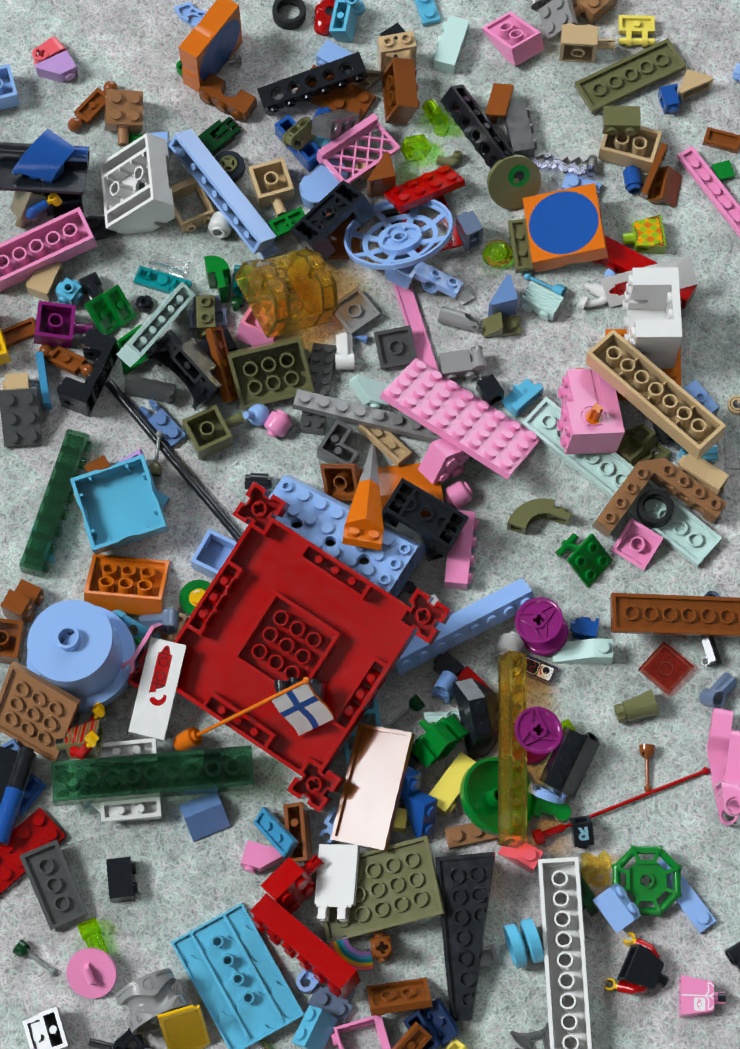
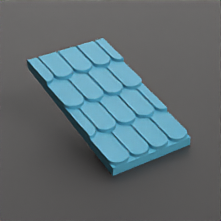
M242 903L171 941L174 950L228 1049H245L304 1015Z

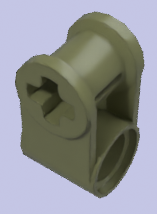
M301 118L282 136L283 144L295 150H300L308 142L316 138L317 136L311 134V118Z

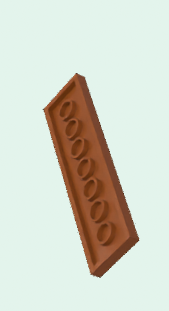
M634 593L610 594L611 633L740 637L739 597Z

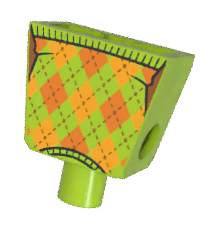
M661 215L633 222L631 233L622 234L623 245L633 244L634 250L638 253L665 254L667 245Z

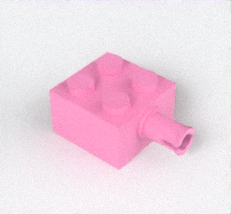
M441 438L431 442L418 470L432 484L444 482L451 477H457L462 471L461 468L464 462L471 456Z

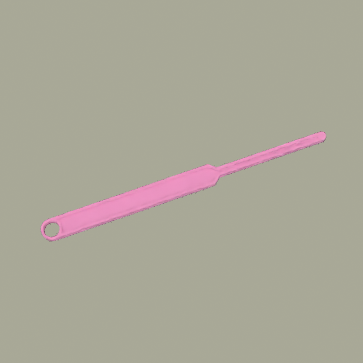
M393 283L406 326L411 325L417 359L423 361L434 370L439 371L411 284L408 289H405ZM464 465L461 468L462 471L460 474H463L465 472Z

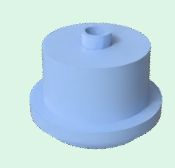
M65 600L46 608L33 622L27 639V669L80 699L81 702L77 713L89 712L97 702L103 706L110 704L127 688L131 666L127 664L123 670L121 666L132 658L137 650L136 644L126 624L113 612L86 601Z

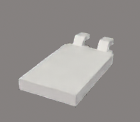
M319 844L318 857L324 864L317 869L314 904L318 907L317 919L321 922H329L330 907H338L337 919L340 922H349L350 908L356 905L359 845Z

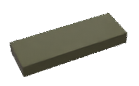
M526 219L508 220L515 273L533 272L534 266L532 264Z

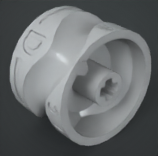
M161 969L147 974L126 985L116 993L115 998L120 1006L126 1005L131 1009V1013L127 1017V1024L133 1035L142 1034L160 1027L157 1015L188 1006L183 994L176 995L172 992L171 986L175 983L176 979L171 969Z

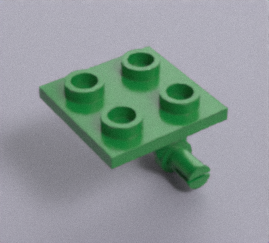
M572 533L567 540L561 543L562 546L555 554L561 558L567 550L573 552L566 561L584 585L589 588L613 560L594 534L591 533L578 546L574 543L579 538L576 534Z

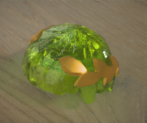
M492 240L482 251V258L492 268L507 267L513 258L512 249L503 240Z

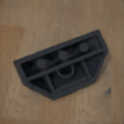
M472 678L453 682L461 724L468 731V734L464 737L467 756L471 759L487 756L504 733L497 694Z

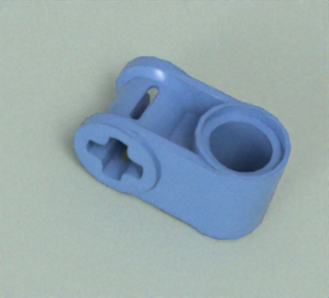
M442 671L433 687L431 697H437L449 705L455 694L453 682L458 680L456 675L449 671Z

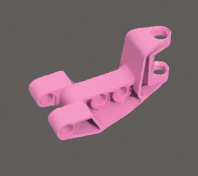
M713 708L707 742V754L719 820L723 825L731 826L737 821L740 814V731L731 730L733 721L732 710ZM726 812L729 816H734V819L726 821L723 813Z

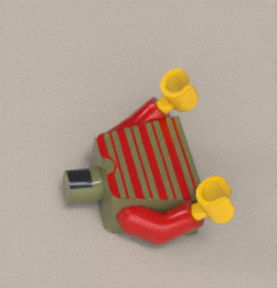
M97 702L91 710L94 714L89 717L87 722L71 726L67 731L66 738L56 739L57 750H67L70 759L100 758L105 734L99 718L105 715V707Z

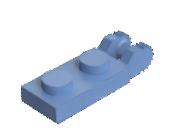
M153 399L149 400L150 407L157 413L151 416L143 406L139 408L140 412L156 431L163 432L162 438L170 447H175L187 437L186 433Z

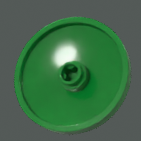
M499 757L484 758L473 764L465 772L460 785V798L466 815L476 827L494 836H508L524 828L532 817L535 807V796L527 791L530 781L526 774L514 763Z

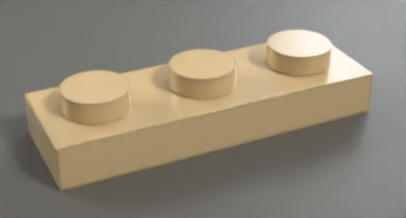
M363 425L358 426V430L397 467L411 456L412 452L391 432Z

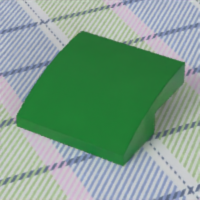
M118 284L84 304L98 330L106 335L118 327L124 326L137 316Z

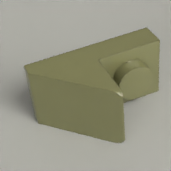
M497 312L482 320L484 338L521 335L519 316L502 317V313Z

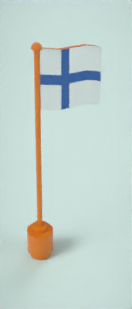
M304 677L302 681L202 731L196 727H190L178 733L173 739V745L177 751L187 752L202 743L203 734L269 701L273 702L279 713L295 728L298 736L333 720L334 716L330 708L315 694L309 685V678Z

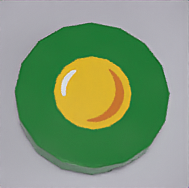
M200 579L192 580L182 588L179 599L181 608L186 614L191 615L211 583Z

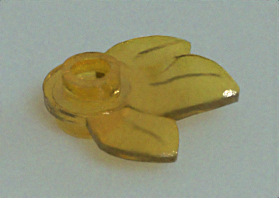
M605 850L598 857L590 853H582L581 865L583 869H580V874L586 883L592 884L597 888L605 887L609 883L610 875L608 872L612 866L609 854ZM599 874L603 875V880L601 882L597 881V876Z

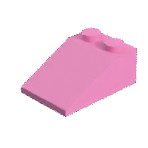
M511 11L482 27V31L501 55L515 67L544 50L541 32Z
M259 291L255 298L269 296V294ZM279 298L273 301L269 299L252 303L239 323L236 339L251 346L278 340L293 308V304Z

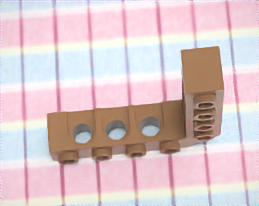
M666 458L639 461L592 524V527L608 537L649 479L658 486L660 484L672 493V496H677L684 501L687 507L695 509L711 524L722 512L727 502Z

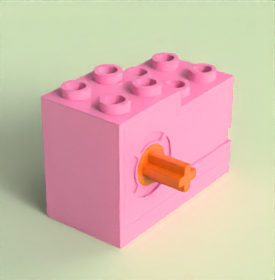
M584 368L567 369L565 377H562L561 387L558 388L559 399L561 398L562 404L561 417L557 420V430L561 432L560 445L564 447L565 454L617 452L625 430L616 390L593 370Z

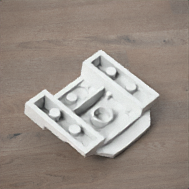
M156 738L103 743L100 758H94L88 766L91 806L101 813V822L161 819L162 802Z

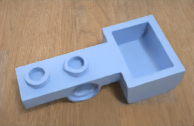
M408 254L397 256L395 260L408 258L410 256ZM424 262L401 269L385 270V276L389 281L405 289H408L413 279L422 282V287L426 292L436 293L439 290L453 298H456L464 283Z

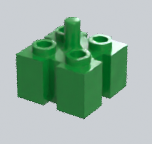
M453 715L448 718L442 717L436 724L435 722L429 724L425 719H422L419 725L426 733L414 741L416 745L411 751L427 768L435 764L437 760L440 761L446 758L455 748L456 744L468 734V731Z

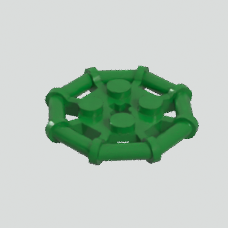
M632 845L615 864H612V885L618 883L621 886V872L625 873L626 887L624 889L636 898L635 904L639 909L640 915L661 917L683 895L681 894L682 865H679L661 845ZM639 854H655L653 860H640ZM659 856L671 869L665 871L657 863ZM633 857H635L636 862L634 863V865L628 870L623 869V867ZM673 873V890L667 887V875ZM645 875H649V878L652 879V883H649L648 887L641 883V879H644ZM665 891L671 893V895L659 906L657 899L660 896H662V894ZM641 901H653L655 907H639Z

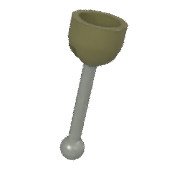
M157 431L154 462L149 465L152 476L161 477L162 466L158 463L163 432Z

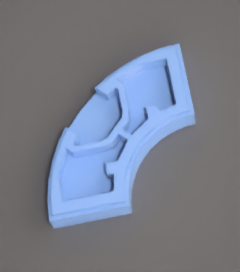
M191 1L174 7L178 17L192 27H196L207 13V11L194 7Z

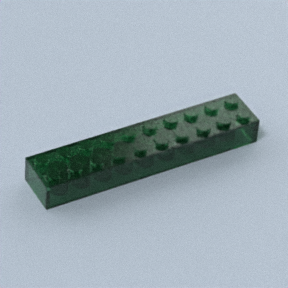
M251 745L51 762L54 806L255 789Z

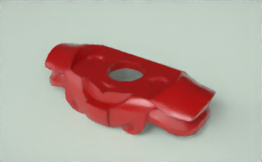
M322 0L315 7L314 30L321 36H328L330 34L329 28L332 16L327 15L325 9L328 7L334 9L335 0Z

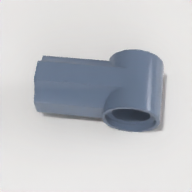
M167 608L162 613L139 616V623L148 628L151 625L161 623L163 625L159 631L165 634L177 632L179 612L175 609Z
M724 673L710 689L705 688L701 691L699 696L700 703L713 708L723 707L726 696L736 687L737 680L730 673Z

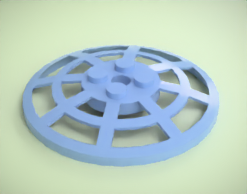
M433 199L410 209L409 214L386 218L384 213L381 214V212L395 207L389 201L384 200L372 205L376 213L375 215L380 222L371 227L366 234L356 231L361 224L354 219L348 225L344 234L346 252L355 263L370 269L394 270L413 266L434 256L448 243L454 229L451 212L441 202ZM419 206H425L441 214L431 220L426 216L417 214ZM445 218L449 226L446 235L438 237L437 224ZM407 220L406 222L391 224L392 222ZM414 220L424 222L426 225L420 228L414 224ZM384 226L385 229L379 236H373L377 230ZM432 229L433 237L423 239L422 234ZM352 237L363 240V252L352 253ZM369 241L378 243L380 248L369 251ZM435 243H439L437 246L431 249ZM420 245H428L419 253L415 251ZM384 253L389 256L385 260L374 255ZM407 254L410 256L408 258L395 260L397 256ZM368 257L369 259L379 263H371L368 261H364L360 258Z

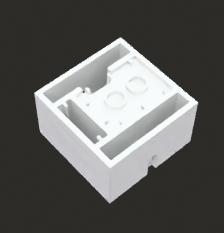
M678 267L632 268L631 275H628L624 300H622V311H626V317H623V328H627V334H624V339L658 368H674L682 340Z

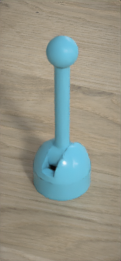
M525 273L524 275L526 280H532L561 296H564L567 287L562 284L551 286L532 277L530 273Z

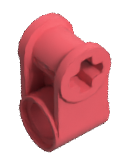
M56 37L49 38L33 50L34 66L67 49Z

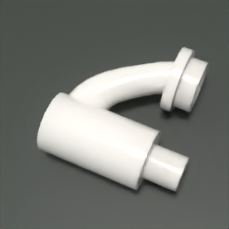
M585 282L583 288L589 290V294L598 297V299L588 300V296H582L578 305L581 309L601 306L608 302L601 284Z

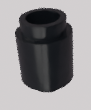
M268 473L245 474V490H248L253 482L258 483L267 490L272 489V477H269Z

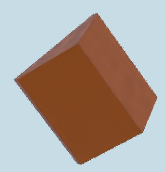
M387 151L367 179V196L370 198L384 195V191L396 186L394 167L390 153Z
M320 464L325 493L339 501H353L363 470L356 464Z

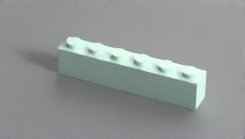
M181 282L116 355L131 367L145 354L196 294Z

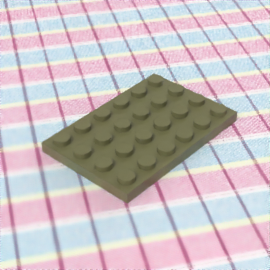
M427 835L389 845L387 851L374 849L360 853L356 905L350 908L349 922H340L337 919L338 907H330L329 922H323L327 944L345 938L351 940L445 915L430 841ZM317 870L314 872L315 883L317 877Z

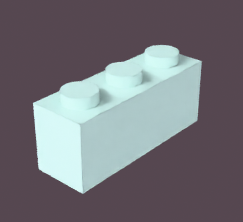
M449 15L448 20L443 22L441 30L443 34L438 37L436 44L438 49L433 52L431 59L434 62V69L451 74L455 73L469 31L470 20Z

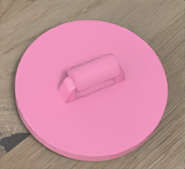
M84 948L71 957L67 965L66 975L69 985L77 994L85 998L95 999L106 995L113 988L117 978V969L113 959L103 950Z

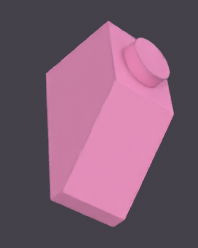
M247 840L241 860V867L244 868V871L255 874L256 871L262 872L286 858L274 847Z

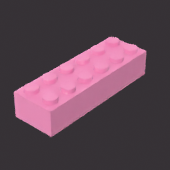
M80 207L0 244V292L32 277L33 272L56 262L63 263L98 246Z

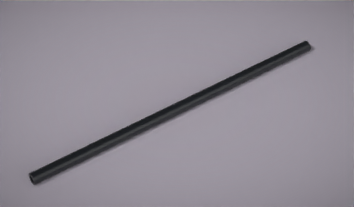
M112 379L108 380L105 386L156 445L155 429ZM161 438L160 451L236 542H238L242 536L241 531Z

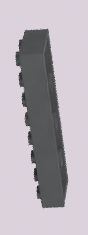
M313 343L309 365L315 391L313 393L328 397L330 395L336 345ZM302 411L300 433L323 435L326 416Z

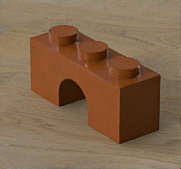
M210 73L199 88L200 99L206 104L216 106L221 112L231 114L234 119L246 122L257 107L256 97L242 89L236 96L226 97L223 95L226 91V81Z

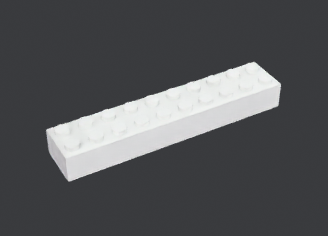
M579 857L538 859L550 1049H592Z

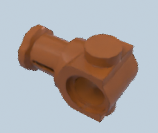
M385 932L373 934V938H369L372 959L377 958V962L389 961V956H393L390 935L386 936Z

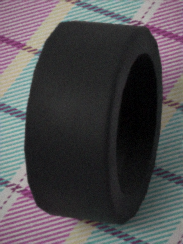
M275 0L272 8L273 20L278 27L284 30L299 28L306 20L304 1ZM285 5H294L299 8L300 13L293 19H284L279 15V9Z
M658 489L649 490L639 498L636 508L637 516L645 526L660 528L671 520L674 511L673 500L665 491ZM650 499L661 500L666 505V514L661 518L649 517L644 512L645 503Z

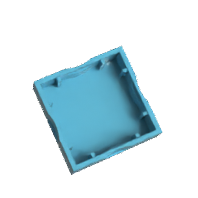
M143 454L118 462L109 468L94 470L70 479L77 504L83 513L84 526L92 551L96 555L169 531L147 460Z

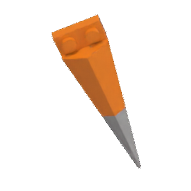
M372 443L345 522L342 544L381 551L384 526L376 448Z

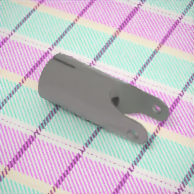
M444 306L441 307L437 321L438 323L477 331L481 324V320L478 317Z

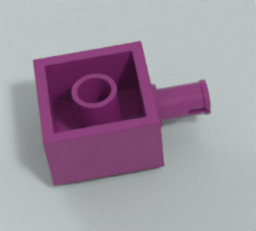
M39 301L33 344L71 348L73 335L86 334L89 328L92 329L93 324L76 322V305Z

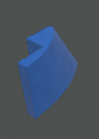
M47 129L23 154L12 169V174L17 175L20 173L28 175L31 179H40L43 182L53 183L63 174L64 163L76 154L77 148Z

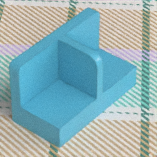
M525 379L520 385L515 384L513 386V391L501 400V404L516 418L543 394L544 387L539 382L534 385L529 379Z

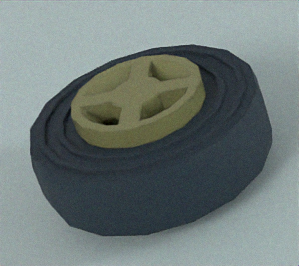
M223 151L216 155L215 159L233 182L242 177L245 164L243 158L238 153Z

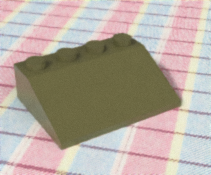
M302 334L231 351L227 355L241 410L250 408L255 404H267L295 397L297 389L315 392Z

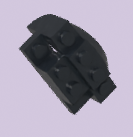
M170 329L157 344L146 351L145 356L149 360L165 365L184 382L193 397L192 408L195 411L210 403L220 392L219 387L221 384L212 375L217 365L193 338L183 343Z

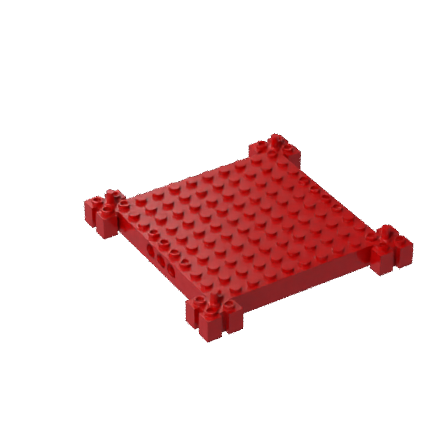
M253 482L245 494L249 497L246 504L240 502L232 514L248 524L246 530L173 641L174 643L186 645L176 692L219 721H222L274 695L276 692L274 680L288 681L289 677L301 678L300 681H302L304 677H308L309 679H319L321 684H326L324 703L330 708L334 719L298 736L295 728L279 713L272 701L225 723L226 726L302 776V778L295 777L287 791L299 799L308 797L309 800L306 804L319 813L325 812L332 801L328 794L330 791L337 792L345 781V778L335 771L328 770L413 637L416 635L427 643L433 644L441 632L436 628L439 622L446 624L454 611L438 601L435 605L431 604L434 598L418 588L409 600L413 604L412 607L399 600L277 520L276 516L283 518L290 504L274 494L269 498L271 492L258 483ZM148 648L145 649L138 660L143 665L140 669L136 668L127 680L136 689L139 688Z

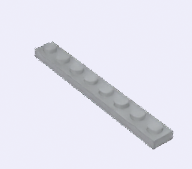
M297 389L293 409L428 442L441 439L440 436L409 416Z

